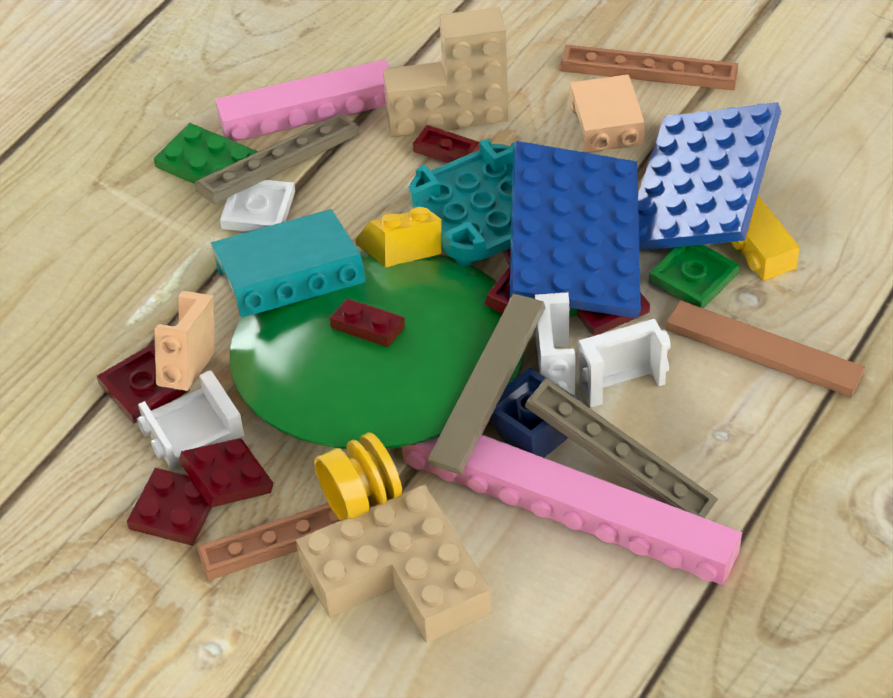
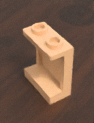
M629 74L570 83V105L572 112H577L584 136L585 152L642 145L644 143L645 122Z
M182 291L178 296L179 324L177 326L158 324L154 329L156 384L161 387L188 391L215 354L214 295Z

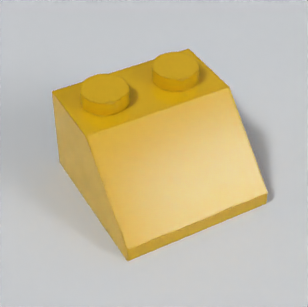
M415 207L410 212L402 214H385L380 219L368 222L356 237V245L385 268L442 254L441 219L424 207Z

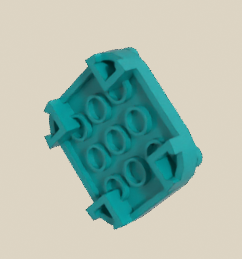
M491 138L479 141L480 150L431 171L425 164L416 169V176L411 181L410 186H408L411 207L427 208L441 219L442 250L451 258H454L460 265L468 266L475 261L486 259L511 248L514 142L507 146L504 144H491Z

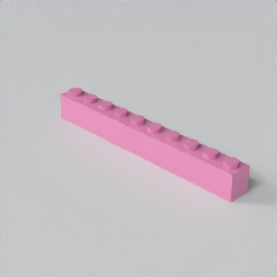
M481 435L462 475L430 466L428 458L439 437L413 445L402 446L403 462L414 469H423L438 475L445 481H454L467 486L476 493H485L502 500L505 504L516 505L529 510L541 518H550L565 524L572 530H581L594 535L603 542L614 543L630 549L637 555L651 557L663 562L668 567L679 568L695 574L704 581H713L724 585L740 553L742 532L484 435Z

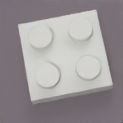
M263 180L228 197L220 218L221 229L250 232L286 222L295 194L294 183Z

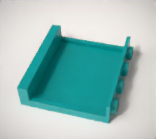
M332 209L211 242L217 270L220 275H225L236 298L241 318L366 282L361 254Z

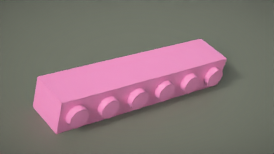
M384 59L215 99L224 137L236 142L325 121L338 114L346 116L386 106L383 69L390 68L387 60Z

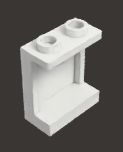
M568 293L535 295V299L544 301L545 310L535 328L539 373L575 396V350H557L554 348L569 346Z
M655 319L579 340L578 385L590 408L603 405V387L648 374L653 376L658 387L665 385L666 372L669 371L667 350L671 349V343L665 330L661 331Z
M211 370L199 375L201 389L150 411L145 401L138 404L141 417L137 418L140 430L145 437L151 436L153 439L151 446L159 460L164 458L170 469L181 465L179 463L181 451L244 436L240 413Z

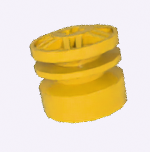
M368 432L360 436L359 442L357 440L349 441L347 444V455L341 449L334 448L315 457L314 467L318 482L331 509L340 521L346 518L355 519L370 512L369 501L374 506L378 504L384 505L388 500L402 496V486L396 467L384 445L373 433Z

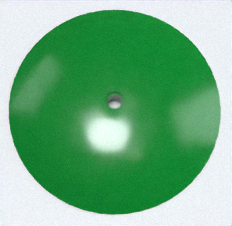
M361 250L359 252L366 278L365 283L241 318L237 324L230 346L232 379L244 402L257 416L287 435L316 445L347 449L349 441L357 440L359 442L360 436L369 432L379 438L384 447L388 449L413 445L440 436L503 313L484 305L487 294L497 281L472 265H460L454 258L440 254L385 268L368 253ZM348 298L403 316L405 328L391 345L386 347L332 329L330 317ZM524 350V352H523V354H522V356H521V358H520V360H519V362H518V364H517V366H516V368H515V370H514V372H513V374H512V376H511V378H510L508 384H509L510 382H512V381L517 377V374H518V372H519V370H520V368H521V365H522V363H523V358H524L525 350Z

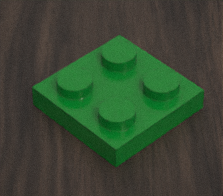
M705 245L675 247L649 272V282L684 302L705 308L739 274L740 265Z

